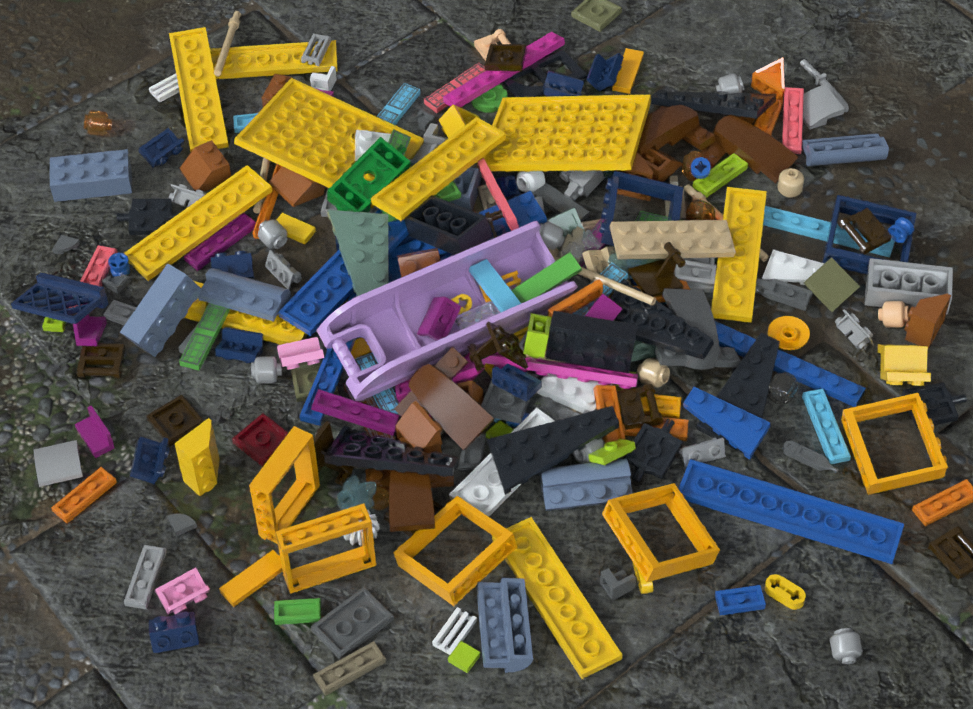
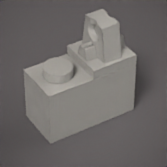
M600 170L559 171V176L565 182L570 181L564 195L573 201L580 195L588 197L605 178Z

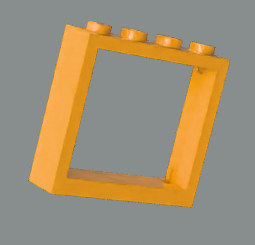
M919 393L843 410L841 421L868 495L944 478L946 469H948L947 458L942 456L940 439L934 435L933 421L931 418L928 419L926 403L921 401ZM912 410L933 467L877 479L857 422Z
M295 426L249 485L258 533L264 540L268 539L278 544L276 531L290 527L320 487L313 435ZM294 464L296 481L274 509L271 493Z
M675 483L609 499L602 513L646 583L711 565L720 551L716 542L712 539L706 527L701 523ZM666 504L698 552L658 563L627 516V513Z
M459 496L448 502L434 516L435 529L415 531L405 543L401 544L393 552L400 568L452 606H455L478 582H481L517 548L512 532ZM462 514L497 539L447 584L415 561L413 557Z
M364 503L276 531L283 576L290 594L376 566L372 522ZM359 530L361 531L362 547L291 569L288 553Z

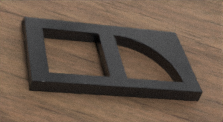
M562 50L538 60L502 83L515 97L544 96V85L525 86L513 80L532 72L544 84L547 74L541 68L559 60L572 72V74L567 76L582 80L587 75Z

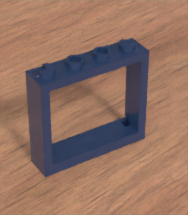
M615 170L612 178L608 177L605 187L608 192L605 193L603 201L606 207L603 208L601 219H604V222H601L599 232L602 233L601 243L614 246L610 224L613 222L618 188L670 201L668 221H680L683 187Z
M837 195L822 263L825 264L832 257L842 269L868 274L870 258L880 259L832 247L839 213L854 215L868 208L879 222L895 225V221L903 217L908 219L913 226L915 225L917 213ZM913 233L907 236V239L902 243L899 262L908 263Z

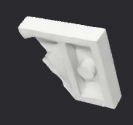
M356 130L355 161L380 137L388 142L391 134Z

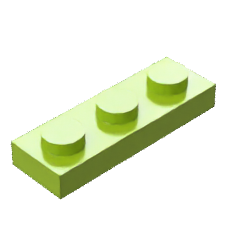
M733 153L712 168L706 178L695 180L693 188L704 194L707 198L748 168V163Z

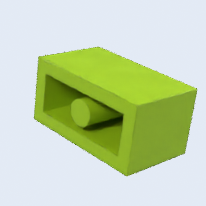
M531 313L523 354H527L532 358H544L551 317Z

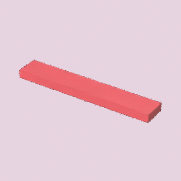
M484 159L479 160L477 164L481 175L499 210L501 209L507 225L511 231L519 228L516 217Z

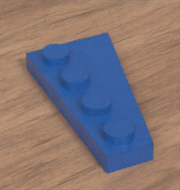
M693 387L683 402L685 409L703 423L711 426L715 433L721 434L729 441L731 446L742 451L749 460L770 428V422L696 387Z

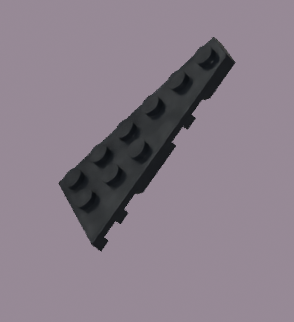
M658 90L651 95V104L668 107L684 105L698 111L758 118L776 102L777 94H728L725 91H718L717 93L668 92L666 90Z
M624 278L620 282L641 292L639 288L631 286ZM616 290L610 297L613 302L622 308L613 321L637 325L635 338L637 341L703 360L714 345L711 337L696 327L688 325L683 318L675 316L670 309L658 301L652 306Z
M761 332L717 395V398L759 418H763L780 341ZM699 421L697 424L698 431L712 438H724L721 434L715 433L713 428L707 423ZM724 438V444L735 449L733 446L729 444V441L726 438Z
M613 406L487 439L504 494L510 493L511 489L519 484L527 483L528 479L535 474H541L569 458V454L584 449L587 443L594 439L599 440L619 428V421Z
M343 426L324 455L325 463L333 464L334 466L347 465L354 466L355 468L367 467L375 468L376 470L417 472L421 475L438 474L442 477L453 476L458 467V457L436 451L426 453L423 452L422 447L418 446L414 447V449L408 448L407 443L379 435L369 437L367 432L359 430L358 433L350 431V427Z

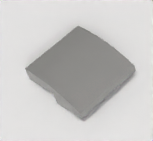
M826 84L803 94V121L809 129L826 125L827 119L844 114L845 108Z
M683 258L686 262L683 267L679 268L676 264L674 274L678 280L714 286L716 274L715 258Z
M77 440L34 449L39 487L83 477Z

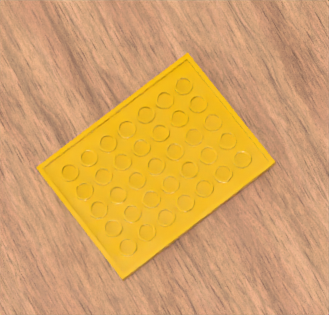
M291 78L235 137L234 144L330 188L356 162V130L391 134L394 129L410 136L411 138L404 156L411 160L424 144V139ZM370 173L364 175V179L367 181L375 179L374 175Z
M651 95L502 98L492 126L505 132L506 139L480 160H485L491 172L631 170L650 108Z

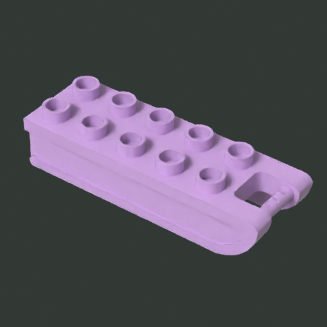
M538 221L531 222L357 296L329 315L320 327L317 328V332L327 349H334L349 378L346 381V385L355 401H362L411 379L414 373L424 365L430 364L435 366L452 347L462 356L469 353L467 346H470L469 344L471 343L476 344L477 349H479L491 338L486 325L488 322L496 326L500 325L509 334L515 333L529 325L531 313L548 316L549 308L573 295L574 290L578 286L574 281H565L547 293L500 313L493 302L486 304L479 284L469 272L471 266L487 259L500 276L517 271L518 279H521L520 284L554 263L553 256L541 238L539 232L541 226ZM508 278L504 280V282H511L513 281V278ZM512 285V286H510L509 288H510V290H512V289H514L516 286H515V285ZM466 294L471 298V309L456 318L447 337L435 341L428 336H419L417 334L434 297H447L451 300L457 295ZM459 299L458 305H460V306H462L464 309H466V308H465V304H467L466 301H465V300H464V301H461V300ZM357 337H362L366 340L378 364L362 371L345 343Z

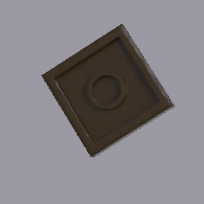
M490 44L484 65L485 71H522L527 53V45Z
M182 394L146 415L147 421L162 438H168L167 444L169 447L173 446L177 441L204 422V419Z

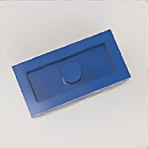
M760 585L715 591V599L720 615L763 610L766 606Z

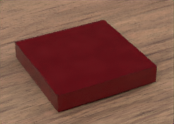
M262 413L234 436L232 442L263 467L287 436L288 432Z

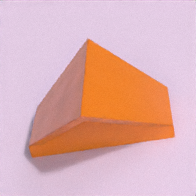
M782 57L755 71L752 74L751 87L762 94H777L776 99L783 100L785 91L784 58Z

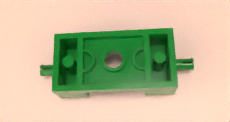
M380 137L328 189L327 200L339 211L369 213L372 204L371 198L410 168L411 161L403 155L407 149L402 144L395 149ZM370 173L374 175L375 179L367 181L364 179V175Z

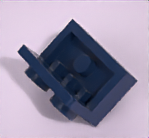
M617 53L605 60L600 54L595 55L587 81L598 91L608 86H613L617 81L616 77L622 67L621 64L624 57Z
M548 71L543 86V93L546 97L582 96L581 91L584 81Z
M167 128L141 146L138 152L152 168L157 165L162 166L169 160L168 157L173 154L176 156L183 150L185 140L183 138L178 139Z
M237 251L235 255L227 256V253L215 254V257H211L212 268L247 278H254L252 255L247 253V251Z
M224 327L222 330V341L215 349V356L226 360H242L245 363L254 362L263 353V334Z
M508 363L502 369L496 366L492 369V384L526 402L542 388V381Z
M139 437L130 477L155 484L159 477H163L166 465L163 462L164 459H167L170 447L167 446L168 438L164 437L162 442L159 443Z
M180 612L174 616H158L153 620H149V636L153 653L198 645L199 639L195 612Z

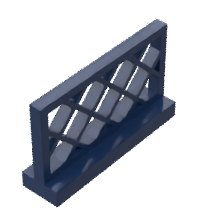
M46 273L38 274L36 276L37 283L11 303L12 309L72 324H77L96 307L104 309L109 305L104 287Z

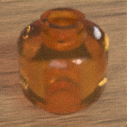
M90 110L88 114H85L84 129L87 130L89 135L105 136L107 130H111L112 119H108L107 112Z
M691 151L683 158L681 172L689 181L694 182L697 180L691 173V163L696 158H706L701 152Z
M697 199L687 207L686 218L688 221L714 220L715 209L711 204Z

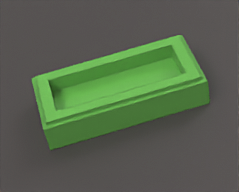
M320 598L274 601L275 625L314 623L321 619Z

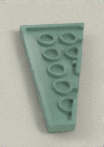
M328 210L327 215L332 223V230L337 237L348 275L351 277L352 286L357 296L388 284V214Z

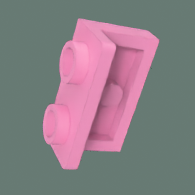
M317 337L277 346L281 366H286L287 370L298 368L299 363L307 362L308 365L320 363L319 359L324 358L323 350L320 349Z
M196 568L155 589L167 614L174 612L175 615L187 609L186 604L192 601L196 604L206 599V594L210 591L209 586L205 585Z

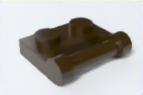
M868 208L850 217H845L838 223L842 230L845 229L860 247L859 250L863 255L886 244L892 238L890 233ZM852 225H854L858 229V231L863 235V237L868 242H865V240L860 236V234L855 230V228Z
M98 343L97 346H82L77 376L79 378H85L86 376H113L114 379H120L125 345ZM87 364L114 366L113 368H91L87 367Z
M645 384L643 387L617 391L625 430L642 428L644 423L650 426L660 425L664 421L657 407L654 396L656 391L653 384ZM641 397L647 398L650 416L645 417Z
M957 526L930 542L928 548L959 580L973 571V560L955 540L972 557L973 543L964 535L961 527Z

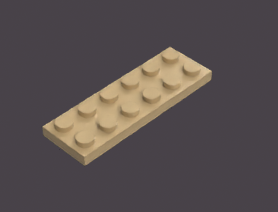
M727 220L611 222L610 224L618 260L666 259L668 252L664 249V245L667 242H671L673 247L681 252L682 258L734 257L736 253Z

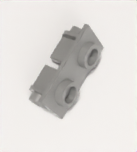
M171 184L174 193H170L169 199H172V203L184 207L187 200H189L187 206L189 207L207 193L201 190L192 191L189 187L179 184V186Z
M269 250L265 267L290 290L292 283H299L301 281V273L297 272L294 267H290V263L282 254Z
M844 309L845 316L836 319V327L845 336L853 332L848 339L857 349H866L867 343L874 346L871 339L873 334L866 326L862 328L859 325V319L853 313L849 315Z
M714 437L712 440L701 442L700 444L682 446L679 455L683 457L684 467L688 466L690 459L704 463L725 457L724 438L717 439Z

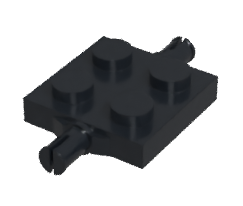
M132 199L129 213H117V221H129V235H150L179 213L172 212V199Z
M944 382L904 389L902 396L919 393L921 401L926 403L928 419L931 418L934 425L957 421L959 415L955 404L967 402L965 394L952 396ZM912 410L895 414L897 416L908 413L912 417L916 428H918Z
M666 419L662 428H655L646 423L643 424L633 441L635 442L636 449L623 457V459H627L628 464L635 466L637 469L631 478L632 481L640 483L645 473L663 479L683 446L682 440L673 437L669 433L675 424L673 420Z

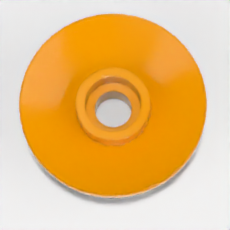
M782 316L770 323L768 336L780 341L779 348L796 350L808 342L810 331L806 323L801 319L793 316Z

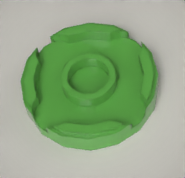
M498 84L470 102L478 111L493 113L498 111L502 98L507 97V91L503 89L502 85Z

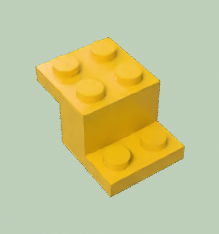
M878 344V353H881L880 379L886 380V384L903 385V381H907V384L923 386L924 382H931V373L927 372L928 347L921 345Z

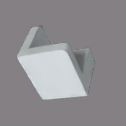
M331 66L327 75L312 72L310 76L311 87L331 91L337 80L336 68L334 66Z

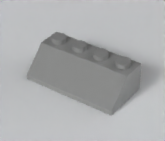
M870 258L865 305L883 307L886 301H903L906 306H909L910 310L912 306L916 307L920 299L948 293L951 295L946 313L948 315L952 301L953 268Z

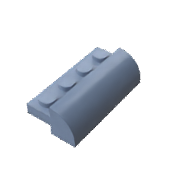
M879 134L802 141L807 166L885 160L889 151L885 138L880 137Z
M211 268L205 274L206 281L198 297L199 300L274 322L278 311L290 300L291 292L289 289Z
M617 459L606 465L584 463L552 467L539 474L545 511L607 504L609 499L633 494L630 481L631 473L627 459Z
M502 578L500 583L478 582L476 590L483 667L504 668L505 673L517 672L527 668L533 661L525 579Z

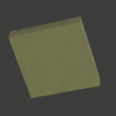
M584 0L571 12V17L601 32L622 13V7L608 0Z
M832 257L804 282L831 312L838 308L860 287Z
M323 359L320 360V363L308 365L307 362L299 363L298 368L291 369L297 402L306 401ZM337 387L334 391L335 395H339Z

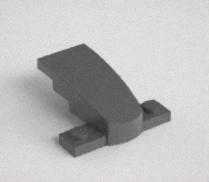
M664 289L663 297L669 307L668 309L678 318H683L691 327H696L711 337L714 345L704 360L656 346L654 353L659 364L662 366H686L701 370L714 367L737 368L740 364V359L735 349L730 347L719 348L714 317L703 290Z

